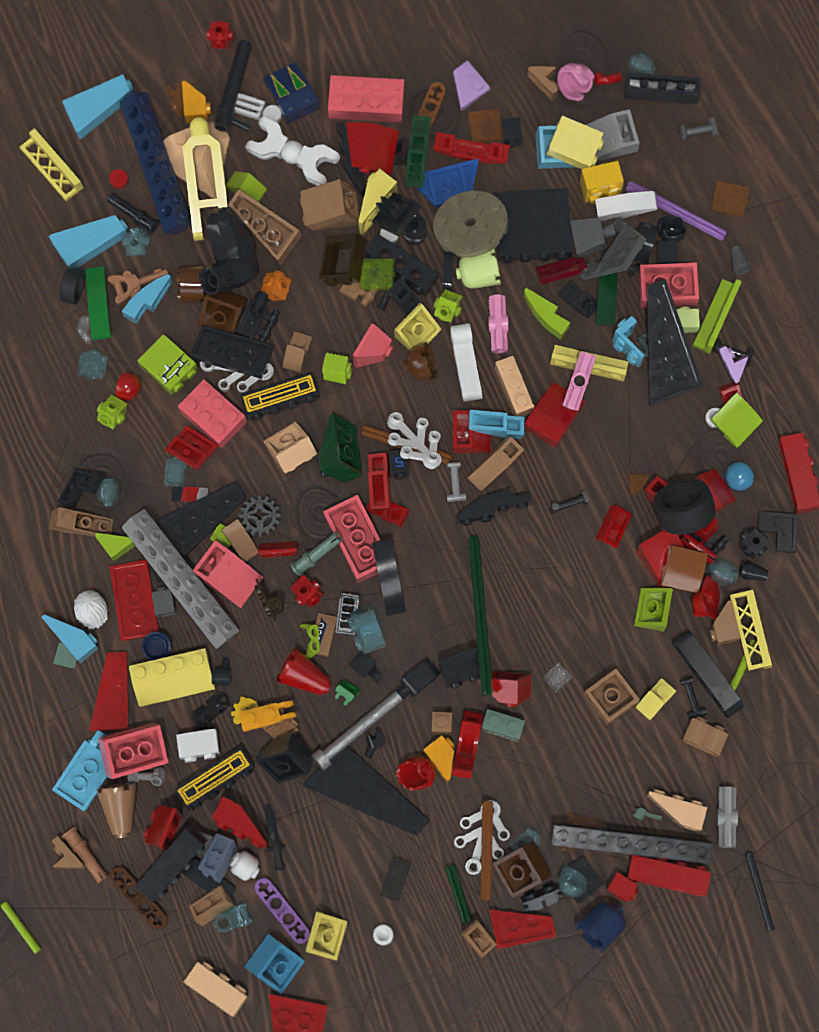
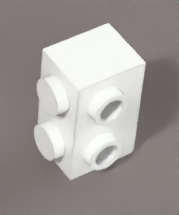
M216 729L176 735L179 758L185 760V763L197 761L196 758L204 757L205 760L214 759L216 755L220 754Z

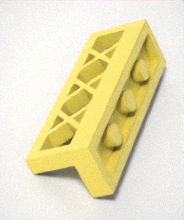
M34 128L29 132L31 138L22 144L20 149L63 199L67 201L83 189L82 183ZM35 143L38 146L37 153H29L27 148ZM40 157L48 158L49 166H41L39 164ZM51 171H59L61 173L60 180L52 179ZM71 184L74 189L65 194L62 191V185Z
M555 345L550 365L574 370L580 350ZM589 353L596 356L591 374L624 381L628 366L627 361Z
M753 590L730 595L748 670L771 668L772 664ZM746 596L747 606L743 610L737 606L735 599ZM744 614L751 617L752 624L749 629L741 625L740 620ZM749 633L756 636L757 643L754 647L746 644L745 639ZM753 652L761 656L762 663L751 665L750 657Z

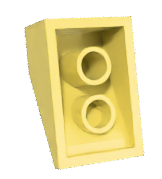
M381 169L376 173L373 172L367 180L368 183L358 221L361 236L373 225L372 221L379 212L376 203H382L380 197L383 196L389 199L393 192L397 193V182Z

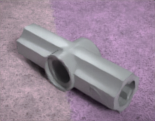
M719 787L718 808L716 812L718 847L735 848L736 827L738 825L736 788Z

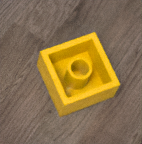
M618 161L581 170L579 183L585 203H596V199L621 194L624 180Z

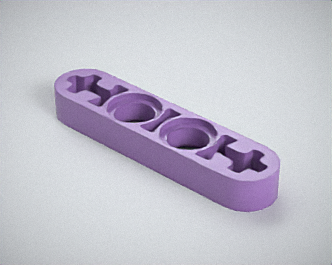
M268 879L258 880L255 884V891L296 943H306L310 937L308 928ZM261 883L269 884L267 889L270 893L273 890L276 892L267 901L264 898L268 895L264 891L259 892ZM273 898L281 899L282 905L279 909L271 907V900ZM287 913H291L294 916V922L290 925L283 922V916ZM298 921L301 924L297 926L299 930L306 931V933L304 934L306 938L304 940H302L301 938L297 940V932L294 929L292 932H290L289 928L294 927Z

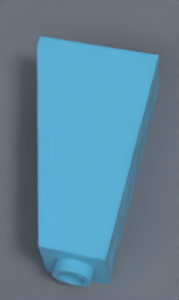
M121 75L62 101L79 139L86 136L121 107L120 101L133 90L130 80H125L124 76Z
M116 215L51 234L49 238L68 268L76 269L127 237L126 229L128 227L122 219L118 220Z

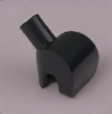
M223 659L221 668H214L212 673L213 685H230V660Z
M380 730L375 732V740L370 735L366 736L368 748L364 756L372 759L375 749H381L385 745V736Z

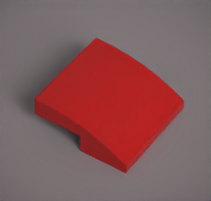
M186 425L180 434L172 439L165 448V451L198 470L217 450L218 445Z

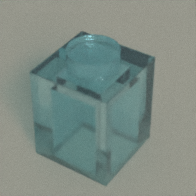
M176 457L166 459L165 485L185 487L187 464Z

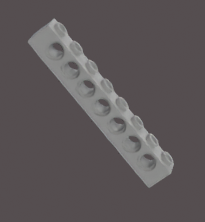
M145 509L132 516L122 526L125 533L216 649L228 642L239 632L235 624Z

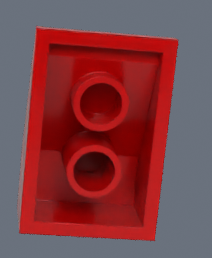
M555 382L552 383L524 423V430L552 447L557 448L586 401L582 399L578 411L562 406L567 390Z
M159 805L152 812L150 819L153 821L150 828L147 827L144 832V843L167 851L172 845L183 815L175 808Z

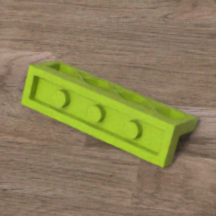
M722 279L693 347L706 353H711L742 281L736 279L735 284Z

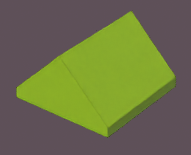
M641 588L634 626L664 632L667 626L673 589Z

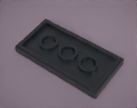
M202 325L190 358L262 379L274 345Z

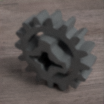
M261 495L258 496V500L251 497L252 502L245 501L246 508L240 509L244 513L239 515V518L244 520L241 524L243 527L247 526L245 528L247 533L252 531L253 537L256 533L259 534L260 538H262L263 533L270 536L269 531L275 532L274 526H280V522L277 520L281 518V514L277 513L280 508L279 506L274 507L275 501L269 502V497L267 496L264 500H262ZM264 505L269 507L272 510V512L267 511L264 508ZM259 513L263 514L262 520H258L257 518L259 516ZM248 521L254 522L257 528L253 527Z

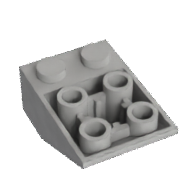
M630 109L612 113L586 125L603 132L601 139L604 140L601 150H597L595 154L598 157L597 161L638 152L639 139Z

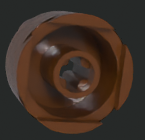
M183 265L178 267V273H176V282L180 284L179 291H177L178 302H204V290L201 288L199 280L204 265Z

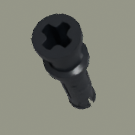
M115 193L110 194L107 202L133 219L135 225L142 226L149 234H153L157 230L160 223L158 219L154 220L144 210L139 211Z

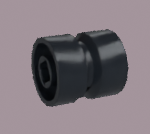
M418 214L413 217L403 231L404 240L413 246L422 244L427 236L426 221Z

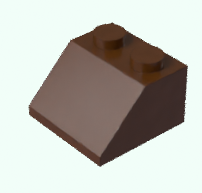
M230 292L217 295L206 294L198 328L205 325L236 334L235 330L245 311L247 298Z
M533 841L526 843L492 863L511 898L535 887L552 876Z

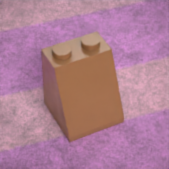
M341 179L300 191V204L304 214L302 220L309 229L317 231L359 225L360 210L357 189Z

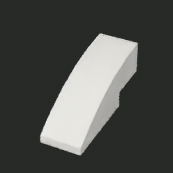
M654 191L619 194L595 200L598 218L602 221L617 217L623 219L658 210Z

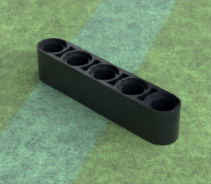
M686 630L672 640L676 651L726 718H730L744 708L742 700L689 630Z

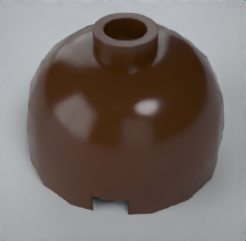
M427 342L411 348L406 357L407 361L404 362L406 372H410L412 377L419 381H429L437 378V370H433V364H436V360L430 345L426 346Z

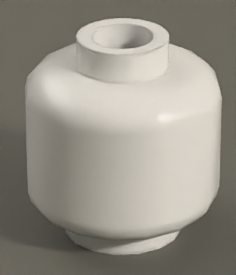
M247 851L237 852L229 864L231 872L244 881L250 877L254 879L260 871L258 859Z

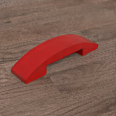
M437 132L433 150L465 161L478 159V163L506 164L509 145L491 142V145L456 139L455 135Z

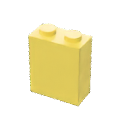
M562 116L557 124L546 155L580 169L593 167L598 158L595 156L596 151L601 150L604 140L601 139L603 132Z

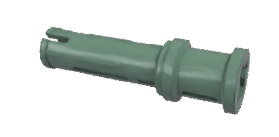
M334 532L312 551L304 552L299 560L291 562L292 570L301 577L307 569L316 566L318 559L343 541L342 537L334 540L340 534Z

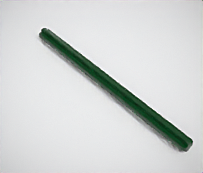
M470 536L468 543L481 694L484 697H490L493 694L480 539L478 536Z

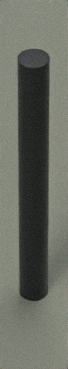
M753 852L745 854L767 932L774 931L775 927Z

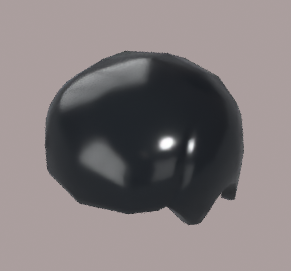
M670 215L660 219L658 233L663 240L676 241L677 243L684 239L687 233V226L683 225L682 218Z

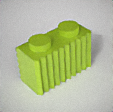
M327 352L322 368L324 380L346 384L347 379H351L352 363L348 361V357L333 355Z

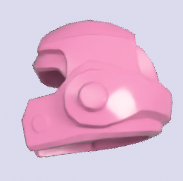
M568 63L563 66L557 77L561 93L567 99L576 101L584 98V94L580 93L588 92L594 80V74L587 66L576 63Z

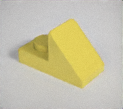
M661 678L635 708L647 719L651 720L674 695L676 690Z

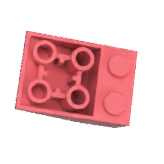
M216 540L193 569V572L201 581L239 608H242L255 590L254 586L257 585L255 579H258L259 583L263 579L259 573Z

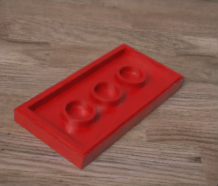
M140 560L109 566L121 641L145 638L151 632H159L152 598L153 589L148 561Z

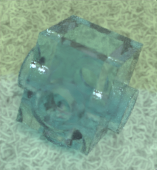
M130 228V231H127L125 236H122V246L126 247V256L146 255L147 247L150 246L149 235H146V231H141V228Z
M93 349L89 352H82L79 358L77 374L90 380L103 379L108 357L101 355L100 351Z

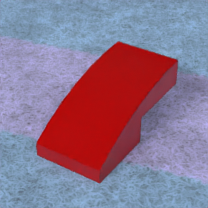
M370 500L365 508L366 512L402 528L410 512L408 508L391 501L390 508L371 510Z

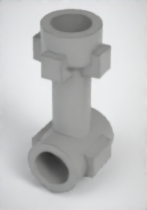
M156 767L153 772L128 774V782L138 784L139 780H151L153 785L160 786L166 778V772L162 767Z

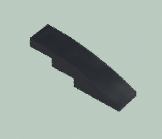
M340 121L335 125L336 132L342 140L339 142V150L345 158L342 161V168L360 196L363 197L365 196L363 175L359 172L358 168L352 167L347 129L343 122Z

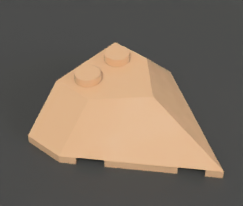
M208 122L210 135L221 144L224 167L230 138L227 132L216 130L214 123ZM190 128L172 134L164 140L174 173L185 182L187 180L182 147L191 137ZM207 144L197 145L192 149L196 182L198 184L197 189L208 194L212 199H216L211 147Z

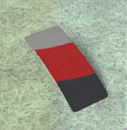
M172 487L171 501H197L208 495V488Z

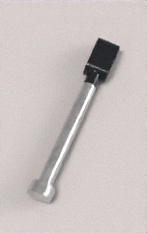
M428 659L423 661L400 681L402 684L400 688L325 750L321 751L318 749L311 756L324 771L331 765L330 760L408 695L416 696L441 673Z

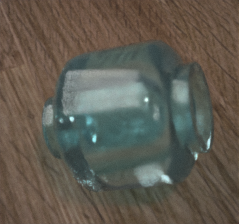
M642 52L633 54L627 65L630 73L654 74L656 70L654 59Z
M115 478L103 479L96 492V500L103 502V506H113L116 501L121 499L120 483L115 481Z
M725 559L713 562L709 568L712 581L724 587L734 585L739 576L737 566Z

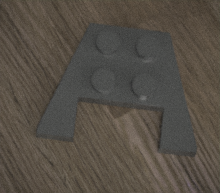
M617 217L612 225H615L617 237L600 263L587 262L588 268L582 271L579 276L583 280L627 270L637 253L642 249L646 239Z

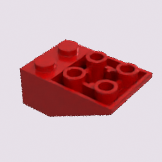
M222 797L212 816V819L215 821L214 825L226 832L228 829L232 830V834L242 840H245V838L250 839V843L259 849H262L263 846L268 848L269 845L244 809L233 801Z

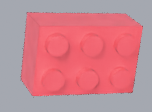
M697 263L640 265L638 271L640 308H647V285L664 279L667 281L675 307L697 306L699 301Z
M204 379L178 405L180 413L211 441L216 443L220 449L247 423L245 415Z
M156 723L98 738L106 776L111 779L168 763L161 728Z

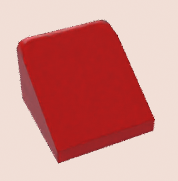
M732 382L718 387L724 405L736 393L742 397L738 383Z

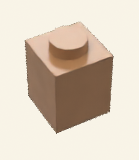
M432 712V735L451 736L452 713Z

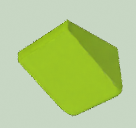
M219 523L210 537V541L213 543L216 540L229 549L231 544L222 533V529L226 526Z

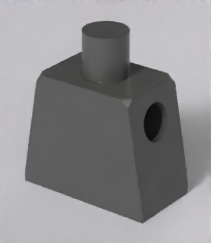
M600 218L570 221L576 253L579 258H586L608 248L607 238L617 235L615 225L604 227V223Z

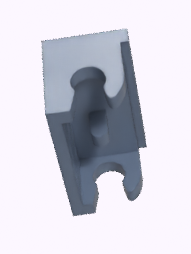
M216 833L198 867L206 877L210 875L216 882L221 883L232 858L238 850L234 840Z

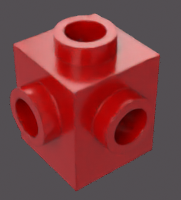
M224 21L211 22L210 29H207V40H210L211 48L230 49V41H233V30H230L229 23Z
M304 574L290 587L296 594L295 600L301 606L305 604L311 608L317 605L324 595L320 590L322 586L315 579L311 580Z

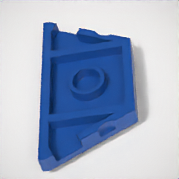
M478 159L425 172L423 188L416 189L434 208H438L450 197L473 190Z

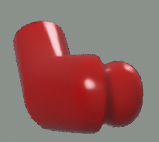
M598 72L594 74V83L598 86L620 82L622 77L619 72L605 76Z

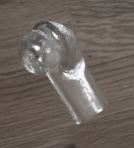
M83 315L78 320L76 332L86 344H90L93 341L91 334L88 332L90 320L87 315Z

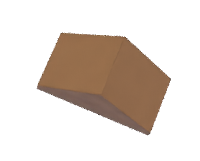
M477 920L461 933L481 958L496 946V943Z

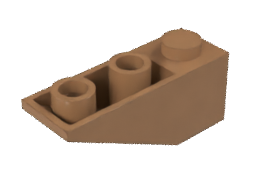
M511 436L505 437L469 475L468 479L482 491L524 449Z
M59 507L52 510L49 529L87 536H96V533L111 535L113 519Z

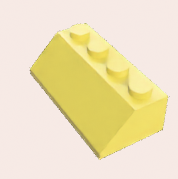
M205 648L129 666L139 707L215 690V685L212 684V671L208 653Z

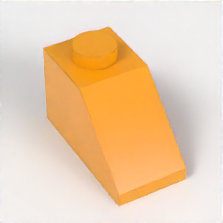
M182 81L186 123L191 122L197 117H202L208 121V114H211L210 103H207L205 96L186 81Z
M440 736L423 749V752L448 783L451 779L454 750L452 748L455 746L448 737L445 739L443 736Z

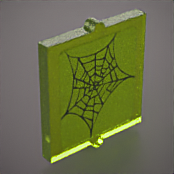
M364 259L360 290H389L393 285V277L395 276L394 259Z

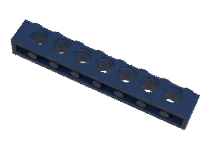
M132 91L120 101V105L165 234H179L190 226L192 222L147 92Z

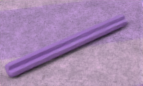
M630 181L626 186V191L630 193L650 191L633 181ZM655 193L658 208L682 218L683 221L719 240L725 238L726 230Z

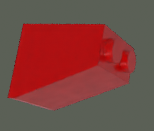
M347 122L346 127L352 167L358 168L361 173H376L381 169L387 175H391L399 130L374 123Z
M664 530L641 543L636 551V554L658 588H670L661 586L663 566H666L669 546L684 548L677 534L674 535Z

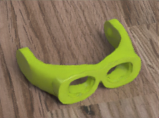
M302 624L300 628L306 629L308 636L311 638L305 655L311 659L320 650L319 629L317 625ZM313 642H315V649L312 647Z

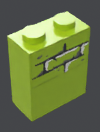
M164 334L137 360L139 366L171 395L181 391L184 383L188 379H192L197 374L196 370L198 369L197 364Z

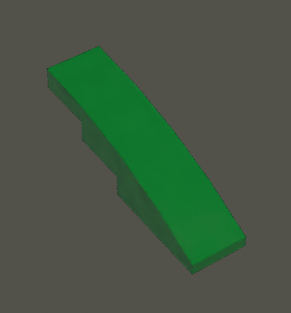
M104 266L85 269L92 340L111 338Z

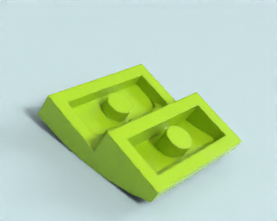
M736 393L710 422L724 433L723 436L730 443L738 448L763 420Z

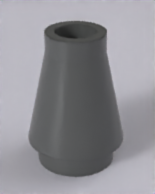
M741 246L732 247L730 251L733 271L737 275L748 273L751 263Z

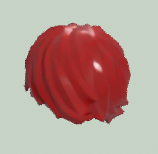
M414 756L399 764L396 777H398L399 783L404 785V788L416 791L433 785L436 769L429 758Z

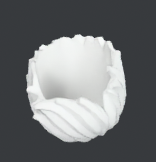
M92 590L84 591L74 600L76 619L79 620V623H83L85 627H89V629H94L95 627L99 629L108 618V608L104 598L98 592Z

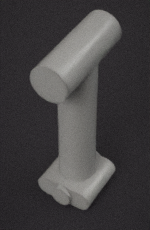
M460 462L447 463V468L451 470L452 494H447V502L466 501V493H460L458 468L461 467Z

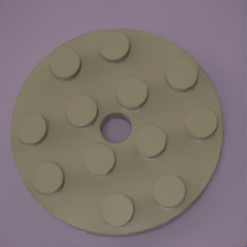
M474 190L462 192L450 197L440 206L434 217V234L439 245L447 252L455 253L459 257L480 256L498 246L503 235H506L508 229L507 212L503 203L490 193ZM469 220L475 222L473 226L466 225Z

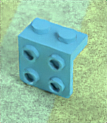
M631 316L628 320L626 318L617 325L618 329L614 333L612 342L613 347L618 352L622 351L627 356L626 360L632 366L636 365L639 367L642 364L644 354L628 339L634 332L637 323Z

